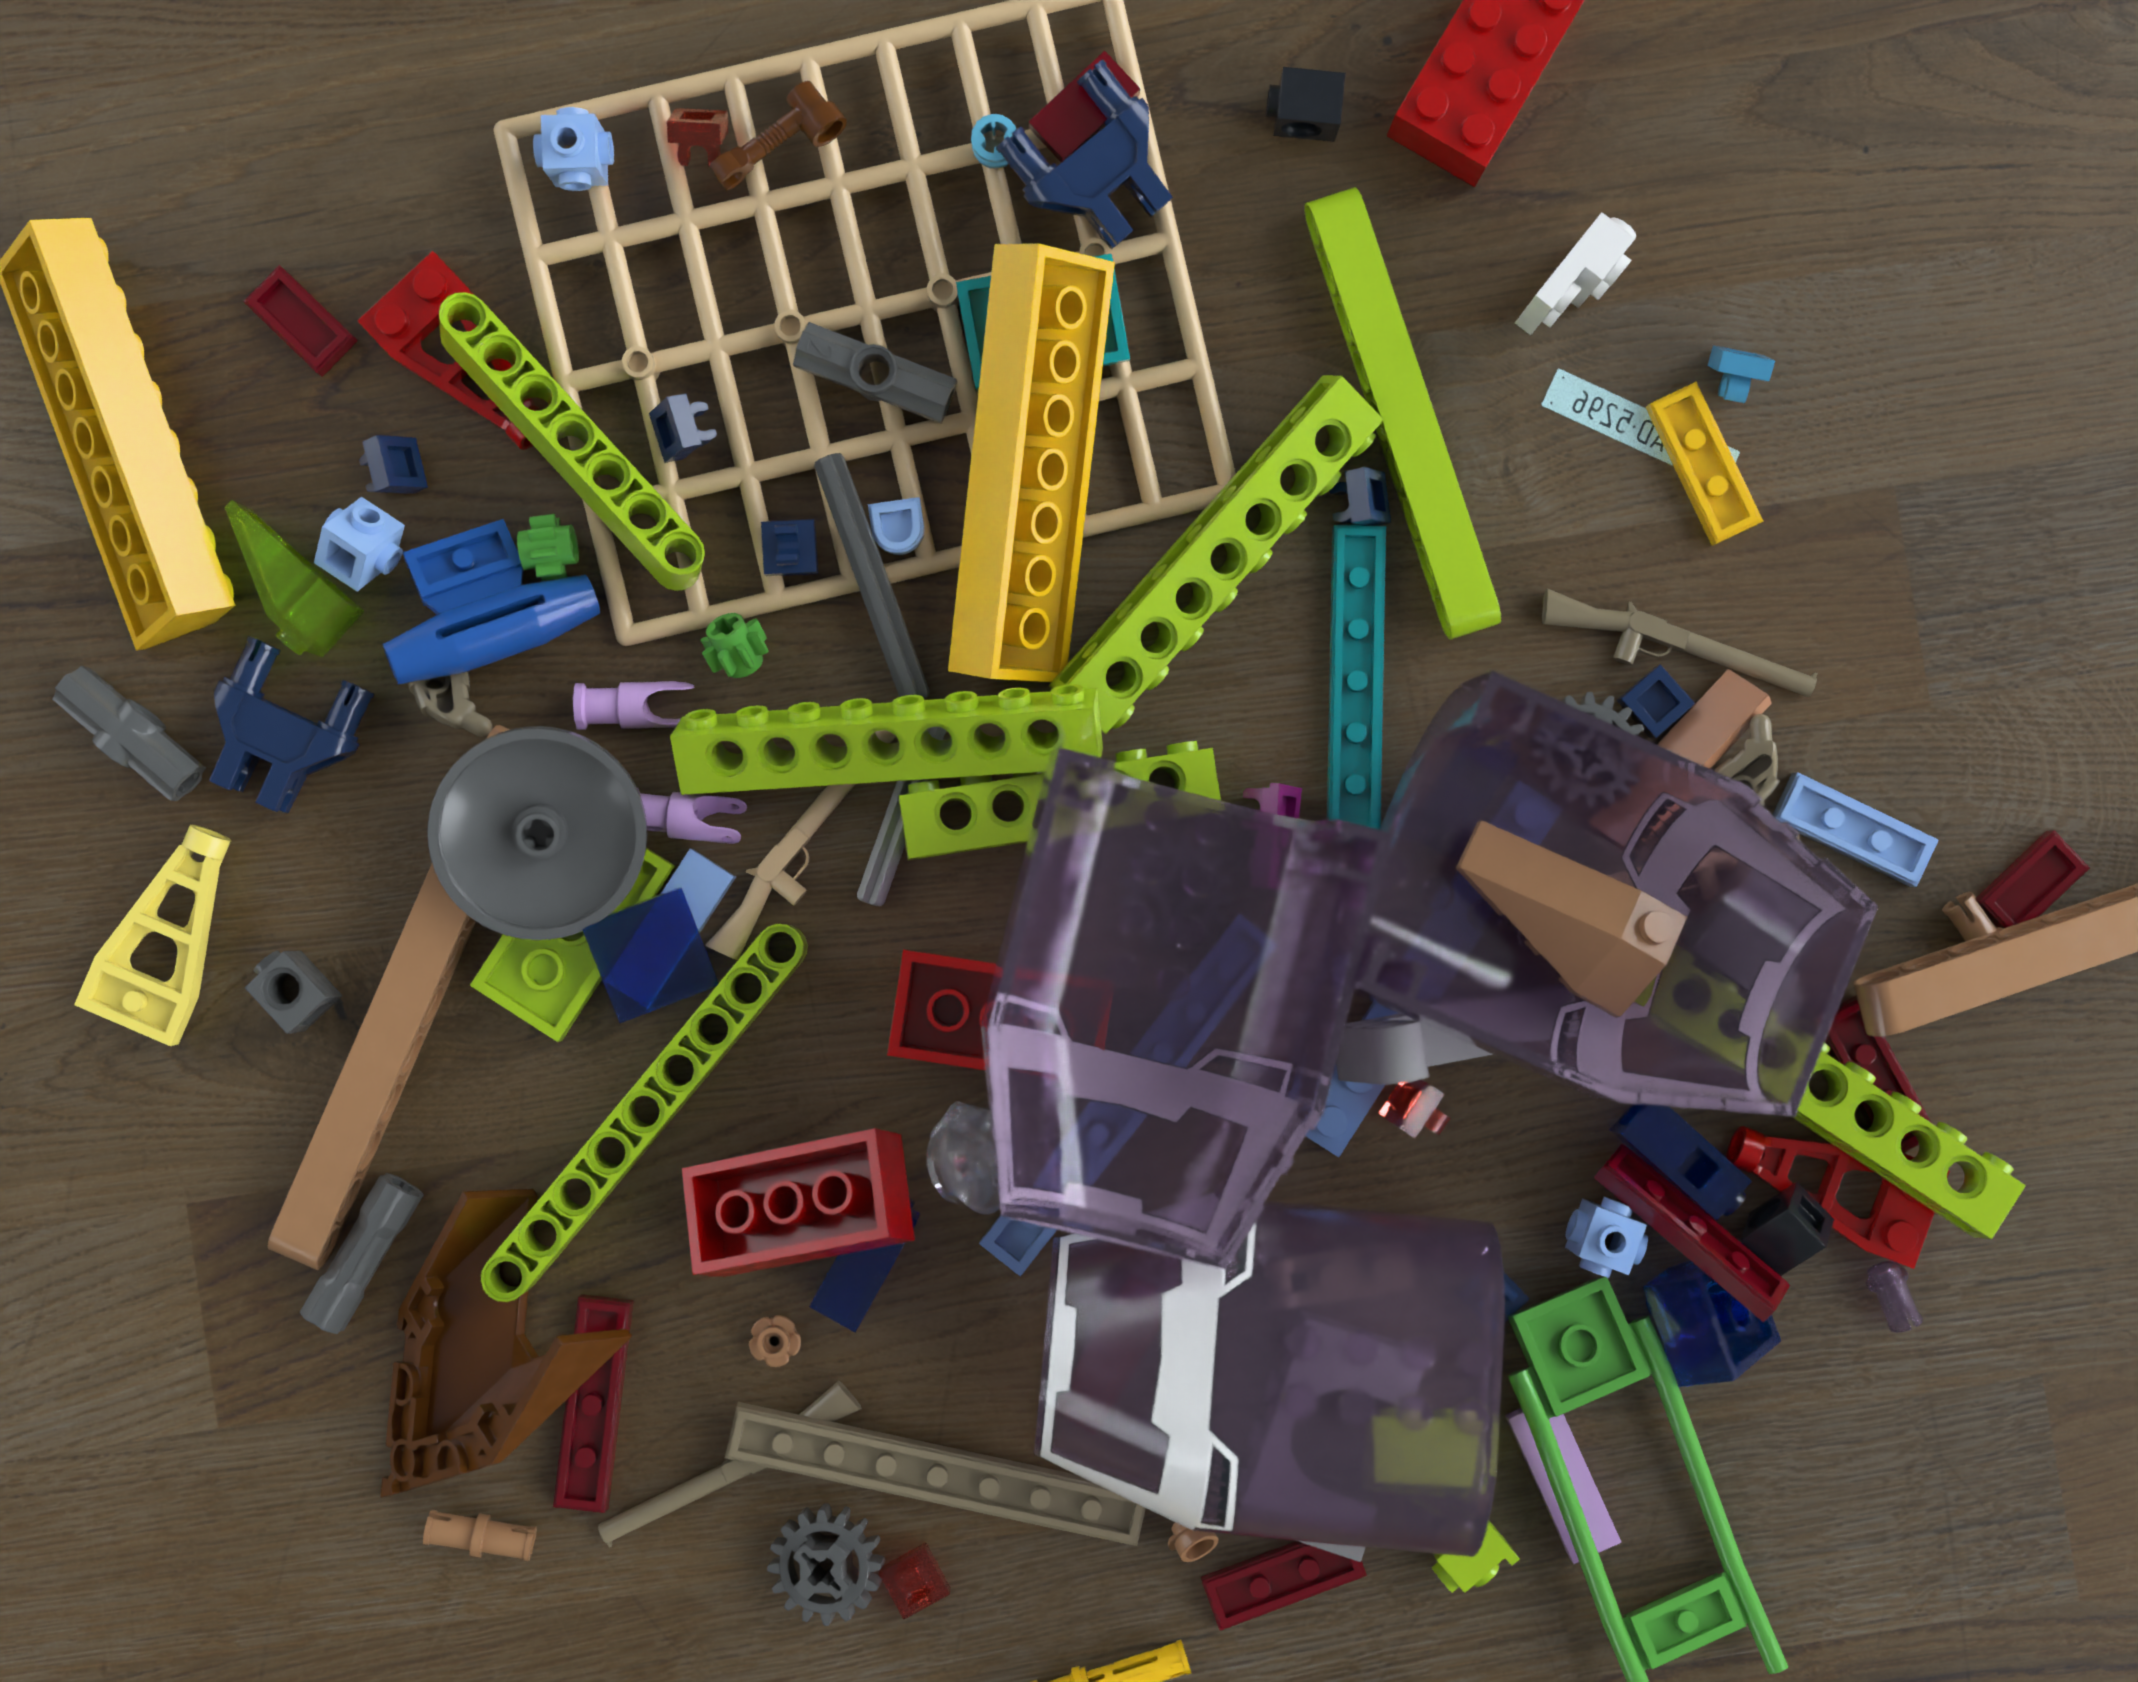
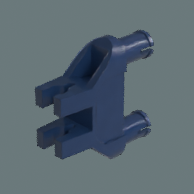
M1101 60L1094 65L1093 70L1089 69L1077 83L1080 87L1084 88L1107 118L1104 122L1106 127L1058 166L1055 163L1050 165L1025 134L1022 126L1012 133L1013 136L1005 138L995 149L998 153L1002 154L1026 185L1023 188L1025 192L1023 197L1030 205L1050 211L1084 216L1112 250L1133 231L1132 227L1109 198L1113 192L1124 184L1150 218L1173 197L1147 163L1149 139L1148 104L1143 98L1138 99L1137 96L1131 98L1106 66L1107 63Z
M248 636L247 643L231 677L224 676L223 680L218 681L214 690L215 706L226 743L209 781L227 790L235 789L243 792L260 758L272 763V766L255 803L276 812L280 810L284 813H289L308 775L339 763L355 754L359 743L357 742L358 737L354 734L375 693L362 689V687L349 681L342 680V686L325 721L319 720L318 723H315L263 698L265 694L261 692V689L281 650L259 639Z

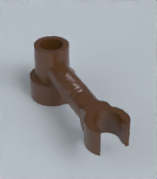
M804 81L795 86L786 98L787 103L792 108L789 112L742 147L737 146L731 151L719 155L709 166L722 186L728 191L741 183L746 175L753 170L754 165L767 156V153H771V150H775V147H779V144H783V141H787V138H791L800 130L802 133L804 132L815 147H822L832 142L842 133L847 125V119L834 102L826 101L811 81Z

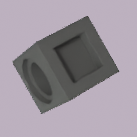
M278 950L272 952L257 964L253 970L257 976L244 987L287 1034L306 1031L343 996L301 950L283 951L282 953ZM289 974L293 975L299 983V994L293 1002L285 997L282 990L283 981Z

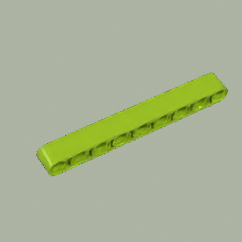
M1353 187L1305 203L1304 210L1309 233L1365 400L1384 419L1375 430L1442 629L1447 638L1452 640L1500 624L1501 612L1362 196L1359 190Z
M775 924L768 926L759 934L487 1261L482 1270L481 1283L483 1290L489 1297L500 1302L516 1300L537 1283L801 965L807 955L808 944L805 935L800 929L792 925ZM781 932L791 935L796 944L795 954L788 962L784 963L774 960L769 952L770 940L777 933ZM744 973H752L757 976L762 985L761 995L753 1003L741 1000L735 990L738 978ZM709 1014H718L727 1023L728 1033L721 1043H712L703 1035L702 1023ZM675 1055H683L689 1058L693 1064V1076L686 1084L674 1081L669 1074V1062ZM641 1096H649L658 1103L660 1109L659 1117L653 1124H646L636 1116L635 1103ZM606 1137H614L624 1145L625 1158L621 1164H611L602 1156L601 1145ZM571 1179H581L590 1187L591 1198L587 1205H578L569 1198L567 1188ZM537 1220H546L554 1226L557 1234L554 1245L545 1246L536 1240L533 1230ZM502 1262H512L521 1270L522 1281L518 1287L509 1286L501 1279L499 1271Z

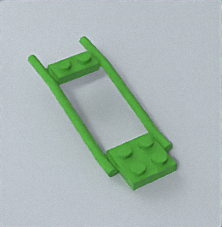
M1600 1276L1507 1316L1529 1366L1509 1374L1508 1378L1529 1425L1602 1625L1626 1681L1649 1682L1645 1670L1657 1668L1746 1627L1745 1624L1749 1627L1768 1673L1776 1674L1788 1668L1787 1661L1743 1563L1672 1367L1649 1315L1638 1318L1628 1324L1608 1278ZM1652 1374L1724 1572L1708 1576L1631 1611L1622 1618L1549 1419L1560 1416Z

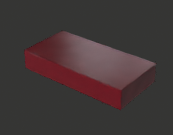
M1103 51L1028 121V128L1061 163L1106 127L1104 122L1107 118L1084 88L1080 87L1077 83L1089 69L1093 70L1095 64L1104 60L1107 63L1106 66L1131 98L1140 95V87L1106 51Z
M280 265L243 301L322 377L359 341Z
M2049 830L2040 836L1975 899L1996 927L2004 929L2039 917L2082 877L2090 867L2055 830Z

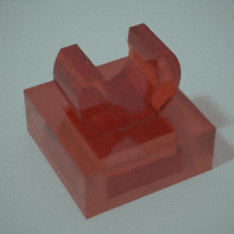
M675 108L667 120L668 143H681L677 151L680 165L688 166L691 161L690 147L699 145L707 151L708 167H710L709 165L714 159L721 155L720 145L728 134V111Z
M1422 1079L1398 1083L1378 1113L1415 1139L1424 1126L1440 1135L1451 1119L1436 1108L1445 1094Z
M926 1542L883 1565L879 1570V1575L903 1620L950 1595L951 1587Z

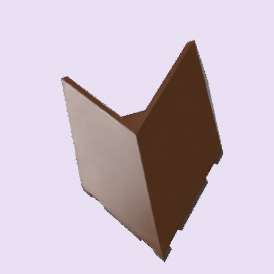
M533 1188L463 1191L399 1308L397 1329L404 1330L405 1342L403 1361H395L393 1363L385 1445L392 1448L390 1453L392 1472L390 1476L382 1477L380 1498L396 1495L501 1463L632 1337L628 1329L556 1336L546 1355L539 1357L524 1334L528 1291L516 1300L500 1302L489 1297L483 1290L481 1274L485 1264L537 1202L538 1195ZM502 1262L499 1271L501 1279L509 1286L518 1287L522 1281L521 1270L512 1262Z

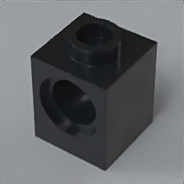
M1283 67L1279 85L1270 84L1268 90L1266 117L1275 118L1273 136L1335 142L1341 125L1346 73Z
M1796 1181L1749 1213L1741 1241L1751 1252L1782 1276L1827 1247L1834 1218Z

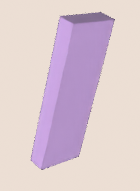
M1519 1408L1506 1414L1505 1417L1566 1552L1573 1564L1578 1563V1557L1522 1409ZM1564 1414L1550 1418L1551 1427L1598 1553L1621 1543Z

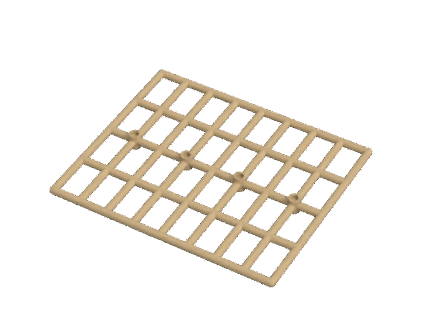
M1008 0L504 119L495 124L494 135L553 379L581 409L579 391L633 379L659 482L658 485H653L652 487L690 528L685 499L740 487L764 586V593L709 605L702 572L700 571L699 578L695 584L685 590L689 607L688 611L634 623L612 531L583 500L616 640L620 645L631 646L707 628L714 619L728 613H737L745 619L860 591L818 475L817 479L840 575L785 587L782 576H765L763 570L761 522L769 521L760 482L815 469L814 465L818 459L834 453H841L845 461H850L891 451L902 499L920 497L924 520L923 539L919 546L914 549L915 557L884 564L890 584L959 568L962 545L940 551L935 549L911 446L966 433L972 455L978 392L975 389L970 358L957 308L959 298L956 282L991 276L992 272L955 280L949 275L926 176L979 164V161L974 156L972 143L921 155L896 49L951 37L972 126L974 127L978 120L983 116L990 115L991 112L971 32L1027 19L1048 104L1064 89V84L1047 14L1102 1L1117 64L1140 87L1138 99L1143 98L1148 104L1123 0ZM876 54L901 160L845 173L836 138L829 144L818 147L825 178L770 191L761 159L745 177L749 196L699 208L693 207L669 103L724 90L737 146L742 147L751 139L756 138L744 85L800 72L802 82L811 81L822 97L828 101L820 67ZM565 107L585 109L589 114H595L598 120L648 108L674 213L618 226L609 186H591L588 192L598 231L542 244L517 139L541 134V115H556L558 109ZM1149 110L1147 163L1168 190ZM1030 129L1025 130V134L1037 149L1046 148ZM992 130L985 133V150L994 153V147H997L1004 140V135L999 137L993 136ZM982 165L1000 243L1022 244L1004 167L995 169ZM906 181L930 281L925 288L875 299L850 194ZM830 199L855 304L802 316L798 311L775 212ZM1171 200L1153 215L1157 233L1123 240L1112 250L1104 240L1100 239V235L1084 216L1074 215L1081 244L1080 250L1075 253L1092 257L1112 253L1115 264L1163 254L1187 359L1133 372L1130 361L1109 365L1112 377L1101 379L1099 401L1115 397L1118 400L1142 503L1092 515L1085 514L1083 538L1205 509L1236 474ZM755 217L778 316L773 324L724 335L699 230ZM679 235L704 340L650 353L647 348L624 247ZM603 253L626 351L623 354L622 360L573 371L548 265ZM929 308L936 311L952 376L958 381L955 389L961 413L945 416L942 424L927 420L906 425L901 408L879 401L885 431L830 443L814 375L793 366L798 342L808 322L831 331L861 325L865 344L880 345L887 349L881 320ZM782 343L787 350L810 448L755 461L730 356ZM709 361L734 466L679 479L675 461L664 463L649 416V412L661 403L656 380L660 372ZM876 361L870 363L874 384H881L887 379L890 368L883 362ZM1192 379L1217 485L1162 498L1137 392ZM567 436L571 450H578L585 446L584 442L579 438ZM599 477L594 479V482L601 488ZM675 552L679 569L692 565V561L687 555Z

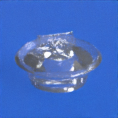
M957 1101L948 1108L942 1119L930 1133L931 1139L926 1153L928 1172L936 1190L945 1200L953 1204H965L980 1214H991L997 1211L1003 1202H999L990 1110ZM1005 1150L1007 1187H1009L1010 1170Z

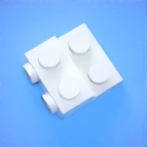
M1601 212L1535 295L1515 324L1531 336L1541 322L1550 328L1570 303L1579 308L1589 295L1599 300L1631 262V259L1625 256L1624 252L1636 239L1634 230L1623 220L1615 217L1609 218Z

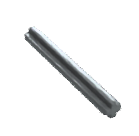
M841 453L822 457L815 462L814 467L899 697L920 695L925 699L929 696L930 690L845 458Z

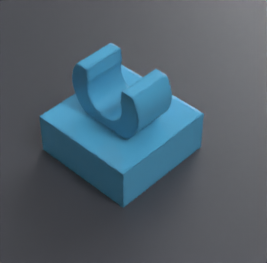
M1715 345L1712 347L1708 362L1709 367L1724 373L1719 385L1718 396L1723 397L1725 400L1741 403L1746 402L1751 378L1770 381L1775 360L1765 355Z

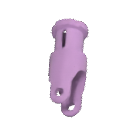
M676 681L620 682L618 688H587L584 683H575L573 712L576 729L586 730L588 724H619L621 729L676 728L680 719H663L655 716L650 711L647 703L649 695L662 690L692 689L694 685Z
M672 792L671 796L640 793L646 814L647 830L666 832L668 838L728 844L738 843L741 840V834L734 829L710 826L702 821L705 817L718 812L744 813L747 805L740 799L702 794L681 795V792Z

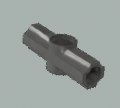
M808 322L807 327L801 334L793 361L795 368L855 390L868 400L883 401L942 424L949 410L958 382L953 377L893 355L890 350L883 346L867 345ZM872 362H883L890 368L887 379L881 384H867L861 378L864 368Z
M80 666L72 673L66 674L55 687L56 692L52 700L94 735L92 738L93 743L104 754L124 767L133 768L170 801H178L184 795L192 792L203 779L202 775L206 767L164 732L166 726L157 716L131 699H125L89 667Z

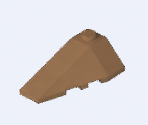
M1482 820L1477 822L1456 867L1459 873L1500 916L1505 915L1527 939L1524 943L1534 954H1541L1560 975L1559 981L1572 994L1615 1018L1623 1015L1667 965L1687 919V916L1637 888Z

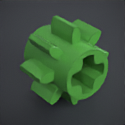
M555 514L529 517L531 530L519 531L517 534L518 553L523 569H536L537 578L541 577L542 581L566 578L567 571L565 565L577 564L579 561L578 542L574 527L571 524L561 526L560 518H556Z
M737 613L724 614L714 619L706 629L707 637L701 639L705 648L702 655L711 671L715 673L724 668L727 676L733 678H742L754 673L763 662L762 655L769 651L764 643L767 637L759 621L755 618L745 623L742 615Z

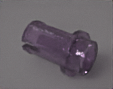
M1891 1260L1875 1264L1867 1270L1869 1278L1866 1281V1286L1870 1291L1876 1293L1887 1319L1889 1330L1895 1333L1912 1330L1908 1322L1909 1319H1911L1913 1326H1919L1923 1322V1318L1918 1312L1906 1281L1909 1278L1907 1270L1900 1268L1897 1261Z

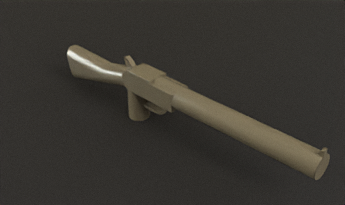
M1546 588L1544 593L1542 624L1622 632L1613 659L1620 663L1633 665L1637 652L1652 657H1662L1673 649L1690 653L1805 697H1810L1815 689L1818 673H1813L1809 676L1669 624L1667 620L1637 611L1632 602H1628L1627 611L1597 609ZM1642 638L1668 647V649L1662 654H1656L1639 648Z
M837 1381L799 1415L834 1422L862 1408L844 1384ZM728 1459L713 1469L599 1523L598 1530L600 1536L610 1548L612 1547L613 1540L767 1467Z

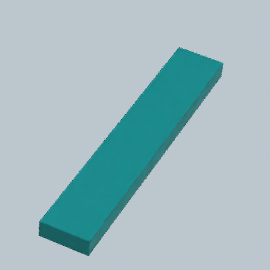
M1334 525L1332 528L1326 836L1380 837L1386 526Z

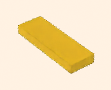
M1697 382L1648 404L1645 408L1711 545H1716L1762 523L1763 519Z

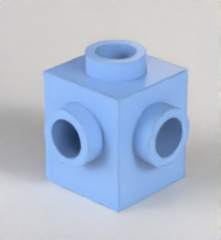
M565 107L558 109L556 115H541V134H534L533 138L534 158L537 167H543V170L556 187L569 191H584L590 189L591 186H608V165H613L614 163L613 139L611 132H605L595 114H589L587 110L582 108ZM565 145H574L571 148L565 149Z
M360 497L346 509H336L327 518L321 529L314 564L358 592L380 573L387 575L397 566L403 554V549L399 545L405 525L363 497Z
M1603 1197L1602 1203L1599 1205L1582 1198L1579 1209H1576L1569 1219L1566 1229V1239L1568 1240L1565 1248L1581 1257L1579 1267L1610 1278L1613 1269L1629 1275L1632 1265H1638L1646 1252L1648 1236L1644 1232L1647 1225L1633 1218V1211L1624 1203ZM1614 1232L1609 1249L1607 1250L1605 1238L1609 1233Z

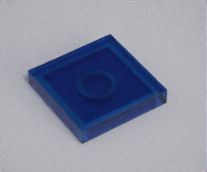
M682 886L612 912L602 921L582 929L619 1023L714 988L719 984Z

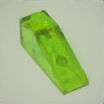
M231 500L225 506V510L265 613L280 628L276 633L277 638L298 655H302L306 651L324 657L364 613V610L250 508Z

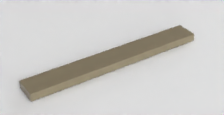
M738 1402L725 1454L726 1459L1133 1546L1138 1544L1146 1509L1076 1474Z

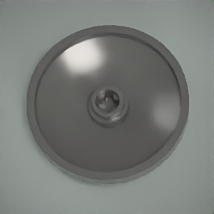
M544 726L522 727L500 732L486 738L463 754L450 768L441 781L431 804L427 831L428 847L435 873L441 885L455 904L469 917L481 925L507 936L530 940H549L573 935L592 927L612 913L623 902L636 882L643 864L647 844V820L644 805L634 781L621 763L606 749L596 742L568 730Z

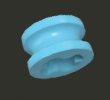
M990 114L983 116L973 127L971 134L972 150L980 164L988 168L998 169L1007 166L1009 163L1001 153H998L995 149L996 147H994V153L985 150L986 140L984 134L992 130L993 136H996V130H1000L1005 133L1004 139L1013 136L1012 133L1016 130V126L1003 115Z

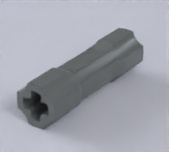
M389 1173L379 1176L360 1208V1216L327 1272L319 1278L300 1310V1314L306 1321L318 1326L323 1331L338 1334L340 1331L345 1330L364 1297V1290L397 1234L405 1228L424 1195L416 1186L411 1185L401 1177Z

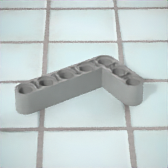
M1564 985L1551 986L1332 1026L1330 1030L1338 1079L1340 1081L1370 1084L1404 1083L1429 1077V1066L1548 1044L1551 1027L1558 1007L1574 1002L1573 995ZM1576 1012L1571 1014L1570 1021H1577ZM1577 1022L1564 1023L1568 1026L1566 1033H1576ZM1560 1034L1565 1038V1041L1575 1039V1035Z

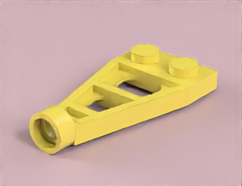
M189 826L182 845L177 847L94 957L74 1004L75 1006L168 1046L179 1045L200 994L219 869L231 842L230 838L201 826ZM194 852L206 856L204 861L197 862L192 857ZM174 884L191 889L195 894L191 916L184 928L158 917L157 914L160 904L170 887ZM154 931L172 938L177 945L175 971L171 979L166 982L133 969L130 963L132 952L147 934Z

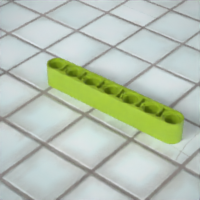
M466 292L448 296L441 303L439 310L441 343L446 351L661 585L674 591L686 590L692 587L699 578L705 556L704 545L700 538L482 300ZM459 320H468L477 325V327L471 331L462 332L454 329L451 325ZM494 359H504L513 366L506 371H496L487 366V364ZM537 397L546 401L549 406L541 411H534L525 407L523 402L529 398ZM566 436H574L582 440L585 446L578 450H568L562 447L558 441ZM601 475H610L619 480L621 485L615 489L606 490L596 485L594 479ZM635 514H647L655 520L657 525L650 529L637 528L630 521V517ZM672 552L684 553L690 558L692 565L682 569L675 568L667 562L665 557Z

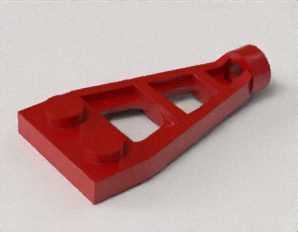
M432 251L357 321L397 363L505 431L507 436L521 450L529 449L533 446L532 443L491 399H481L464 385L462 379L468 374L456 361L453 364L441 363L427 354L422 348L421 342L440 325L439 310L441 303L448 296L455 293L466 292L474 295L443 260ZM460 320L467 332L477 327L471 321ZM504 359L490 361L497 371H506L513 366ZM532 398L523 402V405L528 409L541 411L535 406Z
M1740 1126L1735 1131L1727 1149V1164L1752 1173L1779 1193L1793 1184L1788 1179V1174L1795 1156L1805 1155L1825 1160L1828 1166L1818 1193L1807 1192L1834 1218L1832 1230L1860 1249L1912 1269L1915 1268L1934 1217V1211L1881 1177L1882 1183L1870 1216L1864 1219L1858 1218L1838 1203L1836 1194L1844 1173L1851 1170L1874 1171L1829 1142L1764 1135L1745 1126ZM1903 1153V1155L1910 1161L1915 1158Z

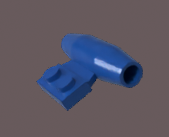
M504 519L403 552L404 561L423 606H427L436 616L382 645L393 675L399 685L465 673L539 647L599 615L600 607L592 584L586 574L522 585L524 569L519 553Z

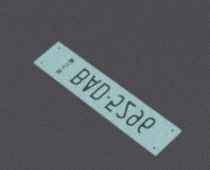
M1557 370L1542 402V406L1673 466L1646 408L1566 371ZM1728 446L1736 463L1740 451Z

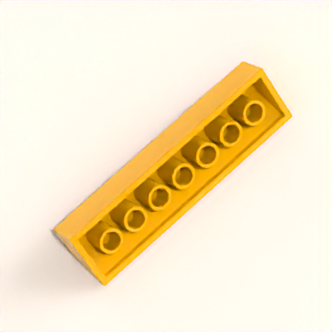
M92 218L29 220L0 259V284L136 651L148 649L217 622L235 606L233 586L229 577L222 571L215 552L216 542L214 534L205 525L197 504L198 493L193 480L187 477L179 455L180 444L178 437L168 426L162 409L160 389L151 380L144 361L143 343L132 329L126 313L124 292L115 283L108 264L107 246L103 239L98 237Z
M1043 244L994 245L948 671L988 679L1052 682L1068 664L1115 262Z

